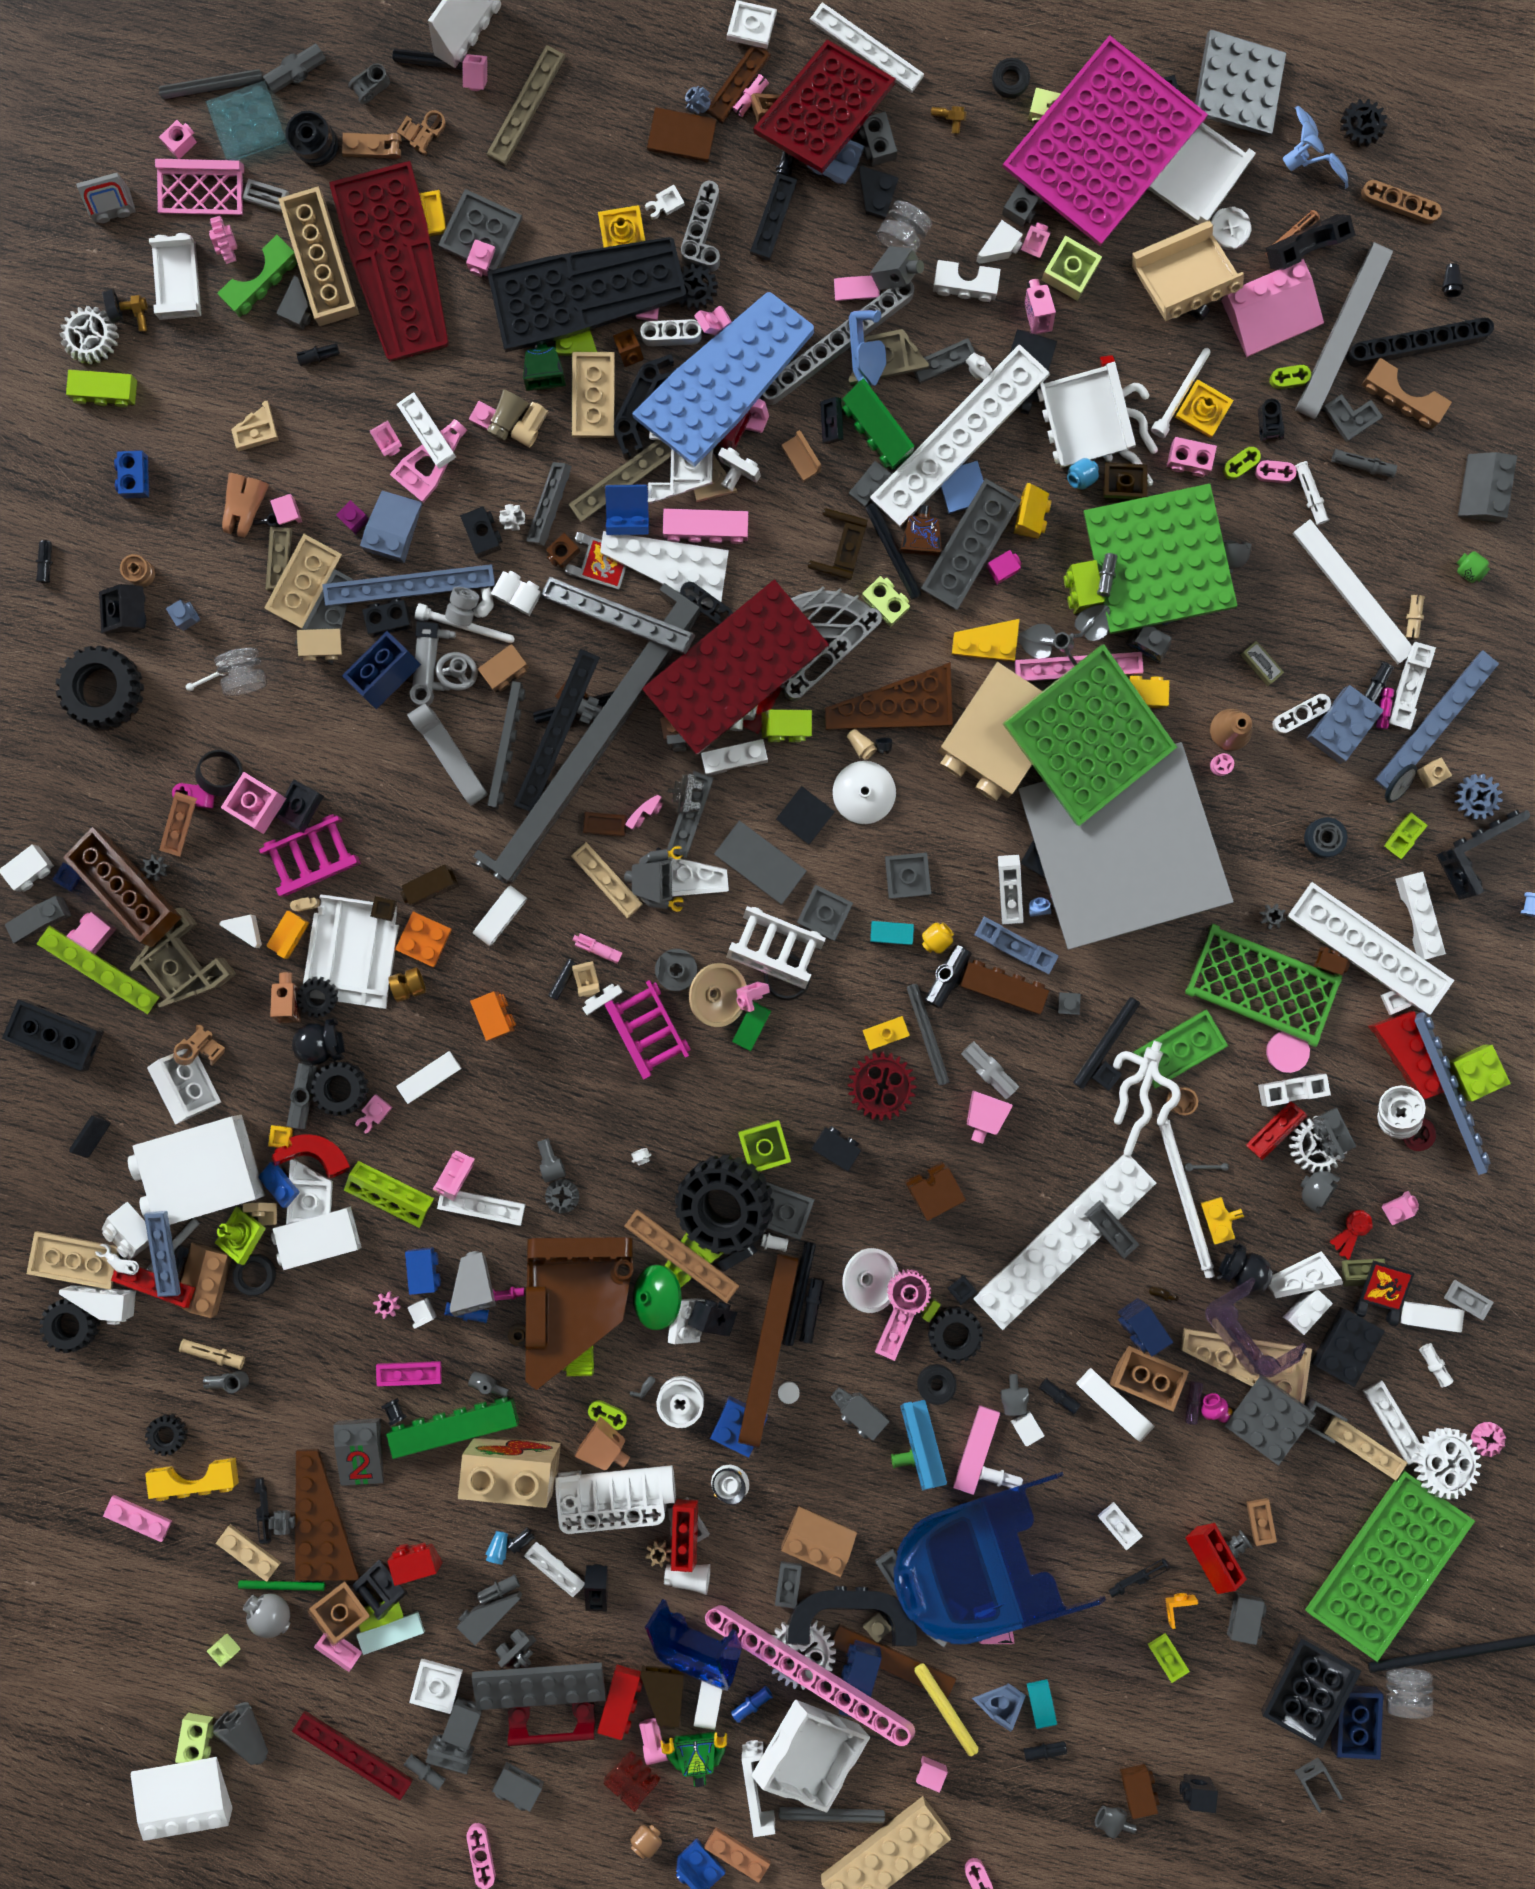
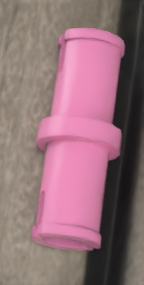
M759 74L751 86L743 91L744 94L736 105L732 107L736 113L741 108L738 113L739 116L743 117L750 108L751 95L753 93L761 94L766 86L769 85L766 78L759 85L764 78L762 75Z

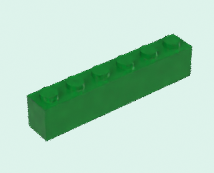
M499 1397L495 1399V1403L487 1404L484 1401L475 1404L472 1409L466 1410V1407H461L453 1410V1414L445 1415V1412L433 1415V1419L425 1421L424 1418L413 1420L411 1425L404 1426V1423L391 1426L392 1430H389L386 1434L392 1459L516 1427L520 1422L514 1398Z

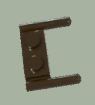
M825 508L822 511L824 517L846 522L834 565L829 566L809 561L807 566L812 570L851 580L868 520Z

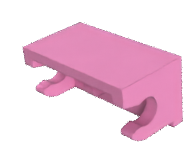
M455 1151L434 1186L433 1191L454 1201L472 1169L475 1159Z

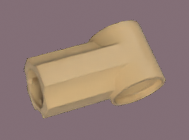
M532 402L523 419L514 426L511 438L530 448L538 436V430L546 418L548 410L538 403Z

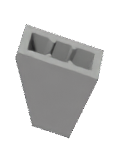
M469 1252L460 1260L450 1305V1312L454 1317L496 1306L486 1257L482 1252Z

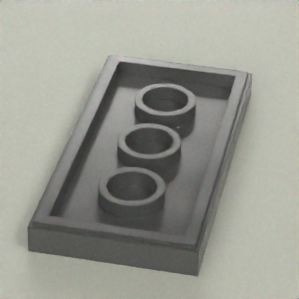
M740 820L714 853L715 856L781 905L807 872V870Z

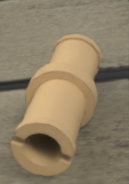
M1411 595L1410 610L1406 616L1408 625L1405 637L1408 639L1412 638L1413 630V639L1420 638L1421 621L1424 620L1422 611L1425 596L1419 595L1418 604H1416L1417 595Z

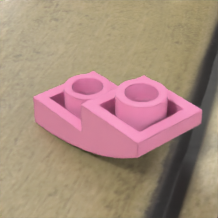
M872 276L834 279L836 301L874 299L880 296V290H878Z
M656 795L643 803L625 824L626 827L634 831L635 827L640 828L645 819L643 817L644 813L651 817L654 813L658 814L663 806V803H661L662 797Z

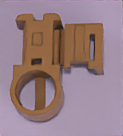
M437 110L429 111L425 115L421 123L422 128L420 124L415 125L411 122L412 119L406 116L397 130L398 134L410 141L412 148L423 155H427L425 149L433 137L438 138L446 126L444 116ZM438 115L434 124L429 128L427 126L428 118ZM442 118L443 120L441 127L436 129Z
M196 1025V1032L188 1040L183 1039L175 1046L173 1058L180 1065H189L199 1055L200 1051L201 1055L204 1053V1055L209 1056L210 1065L213 1066L224 1054L225 1047L212 1039L210 1031L207 1030L205 1032L203 1026ZM188 1049L182 1057L177 1055V1051Z

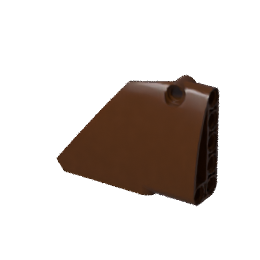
M632 1238L527 1239L525 1382L535 1390L543 1386L623 1321L630 1279L634 1270ZM626 1266L629 1269V1274L627 1276L619 1275L618 1267Z

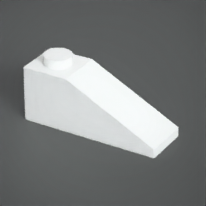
M1019 855L998 856L1002 924L1023 923Z

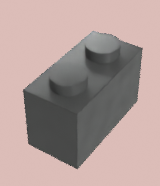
M1235 1592L1227 1635L1231 1640L1257 1645V1640L1262 1636L1261 1620L1266 1615V1605L1261 1597Z
M506 1761L492 1792L500 1800H508L514 1803V1806L519 1810L530 1812L542 1790L544 1781Z

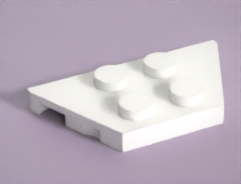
M295 1159L290 1160L289 1179L300 1193L287 1207L286 1225L331 1213L333 1181Z

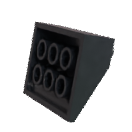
M1299 1634L1261 1709L1262 1716L1323 1749L1361 1670L1320 1644Z

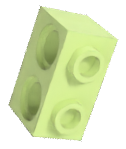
M880 576L862 593L861 598L871 608L879 610L882 619L892 627L909 610V600L902 593L898 594L893 589L895 586L889 579H883ZM882 588L886 594L883 597H877L874 594V590ZM892 603L898 604L900 611H890L889 605Z
M188 1713L183 1718L176 1763L196 1761L210 1757L211 1746L208 1745L209 1739H212L214 1735L213 1717ZM194 1726H200L203 1733L196 1732ZM190 1747L197 1748L199 1754L192 1753Z

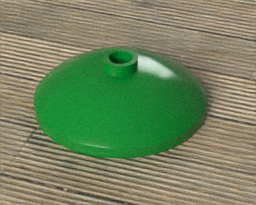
M652 1265L644 1269L636 1280L633 1289L634 1310L640 1322L651 1330H663L669 1327L675 1321L680 1311L682 1299L680 1284L676 1275L668 1267Z

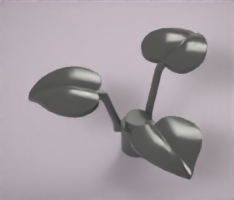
M1096 605L1082 611L1075 620V627L1081 632L1079 634L1071 633L1068 635L1065 632L1056 634L1051 626L1037 624L1019 633L1018 640L1022 648L1033 658H1048L1052 653V647H1056L1066 653L1075 666L1077 662L1070 652L1075 644L1073 639L1084 635L1089 641L1103 639L1109 632L1106 612L1110 617V608L1107 605Z

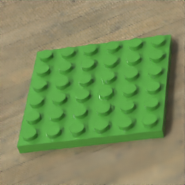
M1210 484L1084 510L1083 513L1093 560H1097L1099 572L1102 571L1105 554L1113 553L1118 557L1114 573L1116 578L1112 582L1111 595L1104 597L1105 602L1103 603V605H1107L1110 608V617L1106 612L1109 634L1237 608Z
M1104 644L1100 645L1002 723L1076 826L1084 823L1177 748Z

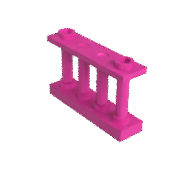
M334 814L322 818L323 822L307 828L304 833L298 832L277 842L276 840L268 841L263 844V848L259 849L261 854L266 855L270 853L282 881L280 883L281 886L276 888L280 897H286L361 864L358 856H351L347 852L336 824L343 822L341 817L334 816ZM328 828L340 855L339 861L333 864L328 862L316 834ZM309 837L320 862V869L315 872L308 869L297 841ZM287 845L290 846L301 872V878L294 881L292 878H289L278 853V849Z
M650 980L646 982L648 989L621 1003H614L613 1000H610L604 1004L643 1080L652 1075L650 1071L653 1070V1067L681 1052L686 1058L689 1056L688 1051L691 1050L686 1039L681 1040L658 996L661 994L657 983L652 984ZM651 996L654 997L658 1008L631 1022H624L621 1016L624 1010ZM661 1015L664 1016L668 1024L667 1027L640 1041H634L631 1036L634 1029ZM673 1034L678 1045L650 1060L648 1058L643 1059L640 1053L644 1051L643 1048Z

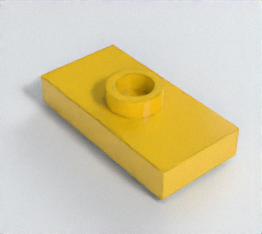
M903 1016L862 1030L869 1050L910 1036Z

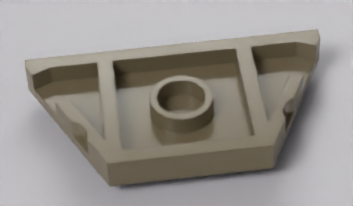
M903 329L864 337V342L880 340L885 345L886 366L880 378L929 369V363L923 358ZM853 370L849 377L850 385L858 383Z

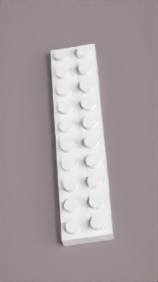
M1019 344L870 497L871 500L901 528L908 521L909 516H912L1036 390L1040 383L1050 375V372Z
M1123 1154L981 1289L973 1299L1003 1330L1102 1236L1084 1215L1091 1207L1101 1200L1119 1220L1156 1182L1131 1156L1126 1157Z

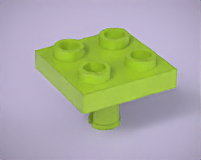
M236 1206L227 1223L219 1226L223 1230L217 1229L218 1238L215 1244L238 1264L245 1265L266 1228L249 1213L243 1212V1208Z

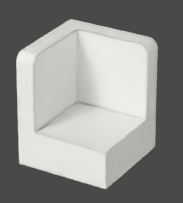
M428 1297L407 1307L414 1320V1329L437 1317Z
M1029 1410L1027 1414L1020 1415L1011 1420L1025 1446H1029L1044 1437Z

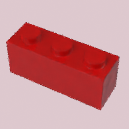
M677 1499L673 1506L671 1571L693 1572L697 1564V1500Z
M1215 1523L1197 1526L1185 1537L1217 1594L1236 1591L1247 1580Z
M616 1665L599 1723L598 1734L622 1740L624 1733L628 1734L631 1725L628 1717L630 1713L635 1712L638 1701L634 1700L635 1693H640L643 1684L642 1679H640L641 1671Z

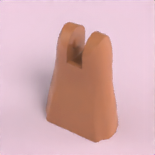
M229 473L222 520L223 532L231 534L235 522L239 521L237 536L246 537L257 510L264 499L269 486L268 483Z

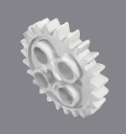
M1437 1428L1436 1432L1429 1431L1430 1437H1422L1425 1443L1417 1444L1421 1450L1414 1451L1419 1456L1418 1459L1413 1460L1414 1463L1418 1464L1414 1471L1420 1472L1416 1479L1424 1481L1421 1487L1428 1488V1493L1435 1494V1497L1458 1499V1494L1465 1496V1490H1472L1470 1483H1477L1473 1478L1474 1475L1480 1476V1473L1475 1471L1476 1468L1481 1467V1464L1476 1463L1480 1455H1474L1478 1448L1470 1446L1473 1440L1466 1439L1467 1434L1459 1433V1430ZM1447 1444L1449 1445V1450H1448V1452L1446 1451V1445H1447ZM1433 1458H1434V1460H1435L1434 1466H1432V1460H1433ZM1446 1475H1448V1482H1447V1483H1446V1481H1445Z
M816 1620L810 1625V1644L786 1645L797 1652L798 1649L802 1652L812 1643L817 1642L816 1646L806 1650L805 1657L826 1670L832 1671L833 1667L829 1663H835L836 1658L830 1655L836 1654V1649L830 1647L834 1645L835 1641L828 1640L831 1633L827 1632L824 1634L825 1626L823 1625L818 1628V1621ZM782 1622V1630L776 1627L775 1633L777 1636H772L786 1643L787 1624ZM769 1646L768 1649L772 1650L769 1653L776 1656L775 1649ZM819 1652L822 1655V1659L815 1661L811 1658L810 1654ZM792 1660L788 1665L793 1667L794 1661ZM775 1668L772 1670V1674L779 1672L778 1681L785 1678V1686L793 1682V1689H796L799 1683ZM805 1670L806 1676L809 1679H813L812 1672Z

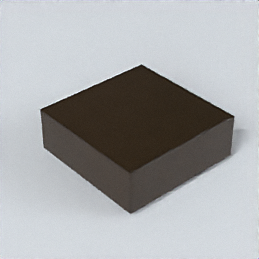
M375 896L370 917L392 922L397 901Z

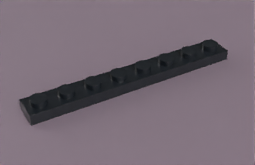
M580 649L515 800V806L530 812L540 799L600 656Z

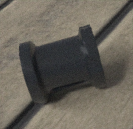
M398 1398L381 1406L390 1420V1426L407 1417L406 1414H403L398 1404Z

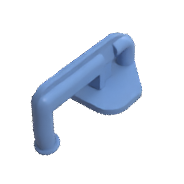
M880 310L853 311L849 315L853 372L858 382L864 378L869 386L877 384L886 366L885 345L880 340L864 342L863 320H872L874 323L879 322L882 315Z

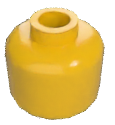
M943 922L941 924L933 923L923 932L922 938L924 942L922 945L929 953L933 951L941 954L953 943L952 936L954 933Z

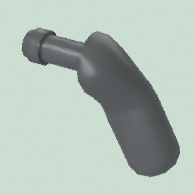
M649 1376L643 1383L641 1392L630 1391V1396L643 1399L655 1383V1378Z

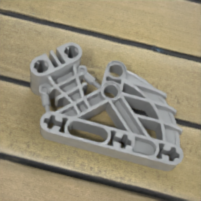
M823 586L818 591L803 593L791 598L803 614L814 611L807 618L809 621L821 610L835 611L837 613L827 623H812L822 637L831 643L828 648L815 657L807 666L787 681V685L783 684L780 686L784 688L785 697L790 701H797L877 628L882 620L879 610L871 608L859 600L860 596L858 594L853 597L841 593V588L837 591L824 590L825 587ZM841 614L855 620L851 625L831 624ZM874 616V621L870 622L865 627L863 624L867 621V619L869 617ZM841 644H843L845 646L843 650H840L834 656L833 652L836 650L838 645L840 646ZM821 657H827L831 663L830 667L814 681H808L804 676L805 671ZM801 682L803 685L797 693L792 694L790 692L791 689Z

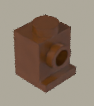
M1320 947L1314 964L1315 968L1339 976L1347 972L1350 965L1348 959L1343 958L1340 952L1330 950L1329 953V948Z

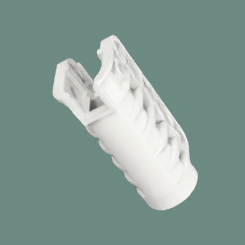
M673 1465L581 1474V1471L558 1473V1477H555L558 1522L560 1530L566 1534L658 1525L664 1520L667 1503H675L676 1499ZM630 1511H637L639 1515H633ZM588 1515H593L596 1519H590Z

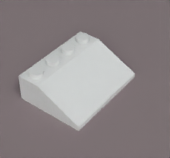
M442 0L428 20L434 56L456 68L459 62H463L470 46L476 44L482 29L485 30L488 27L492 15L499 11L501 1Z
M217 1757L131 1772L137 1824L143 1841L229 1826L232 1804Z

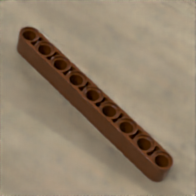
M783 1254L777 1255L740 1429L739 1444L760 1447L799 1258Z

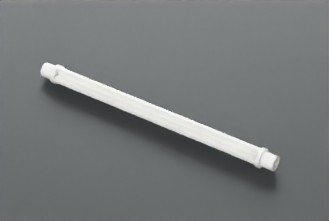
M1167 1117L1165 1124L1159 1126L1201 1264V1270L1204 1271L1205 1278L1215 1276L1214 1266L1211 1262L1170 1120Z

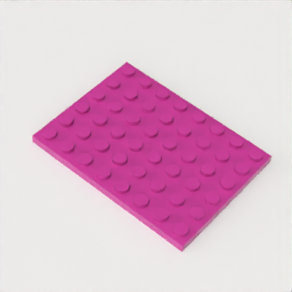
M1109 35L1003 163L1002 168L1096 244L1101 246L1203 123L1208 114Z

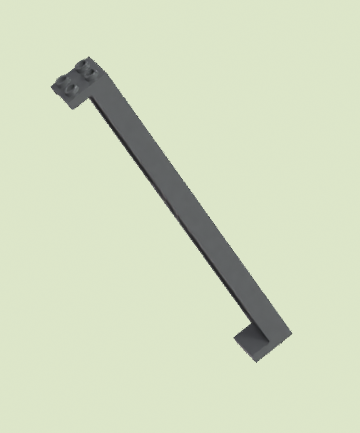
M664 583L660 588L661 597L674 607L663 622L689 632L701 615L700 607ZM649 641L498 859L495 861L485 853L477 850L473 857L478 859L476 861L477 865L488 872L490 869L495 871L493 876L505 884L508 881L514 883L646 694L642 688L661 673L675 650Z

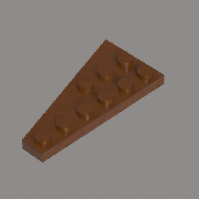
M319 1449L297 1450L295 1580H358L360 1574L357 1571L355 1559L347 1541L348 1537L333 1498L332 1488H330L327 1473Z

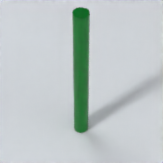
M239 1580L238 1589L324 1591L325 1582Z

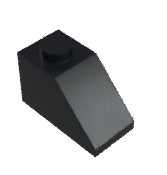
M600 1564L586 1565L584 1584L586 1611L607 1612L608 1566Z

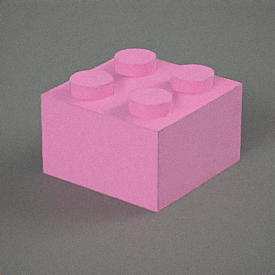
M243 772L221 808L264 834L287 798Z

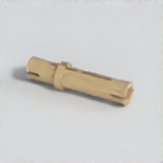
M186 1339L182 1340L179 1347V1352L217 1362V1365L220 1366L224 1364L241 1370L245 1362L244 1356L229 1353L227 1349L219 1350Z

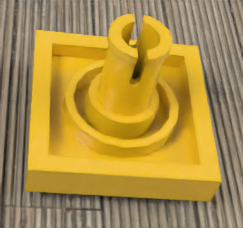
M639 205L598 212L604 247L645 241Z
M1197 379L1175 418L1212 438L1234 400Z

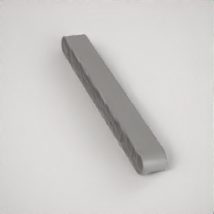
M1375 242L1371 245L1295 411L1313 419L1317 417L1393 250Z
M911 281L906 286L889 288L860 310H880L882 314L880 321L874 323L872 320H863L864 336L912 300L914 285ZM906 288L910 293L902 295L899 290ZM884 301H890L893 304V306L887 308L884 307L882 303ZM849 319L787 365L767 388V390H775L776 395L770 397L764 392L762 394L763 401L768 405L778 403L851 347ZM834 339H841L843 344L836 346L832 341ZM823 351L827 356L820 359L815 354ZM801 364H807L810 367V369L807 371H801L799 369V366ZM789 376L793 379V382L785 384L782 379Z

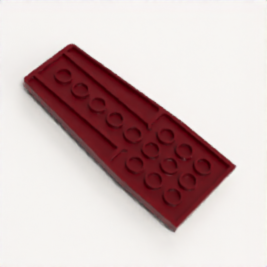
M407 161L329 182L344 241L387 359L392 362L447 347L449 341L430 235L411 162Z

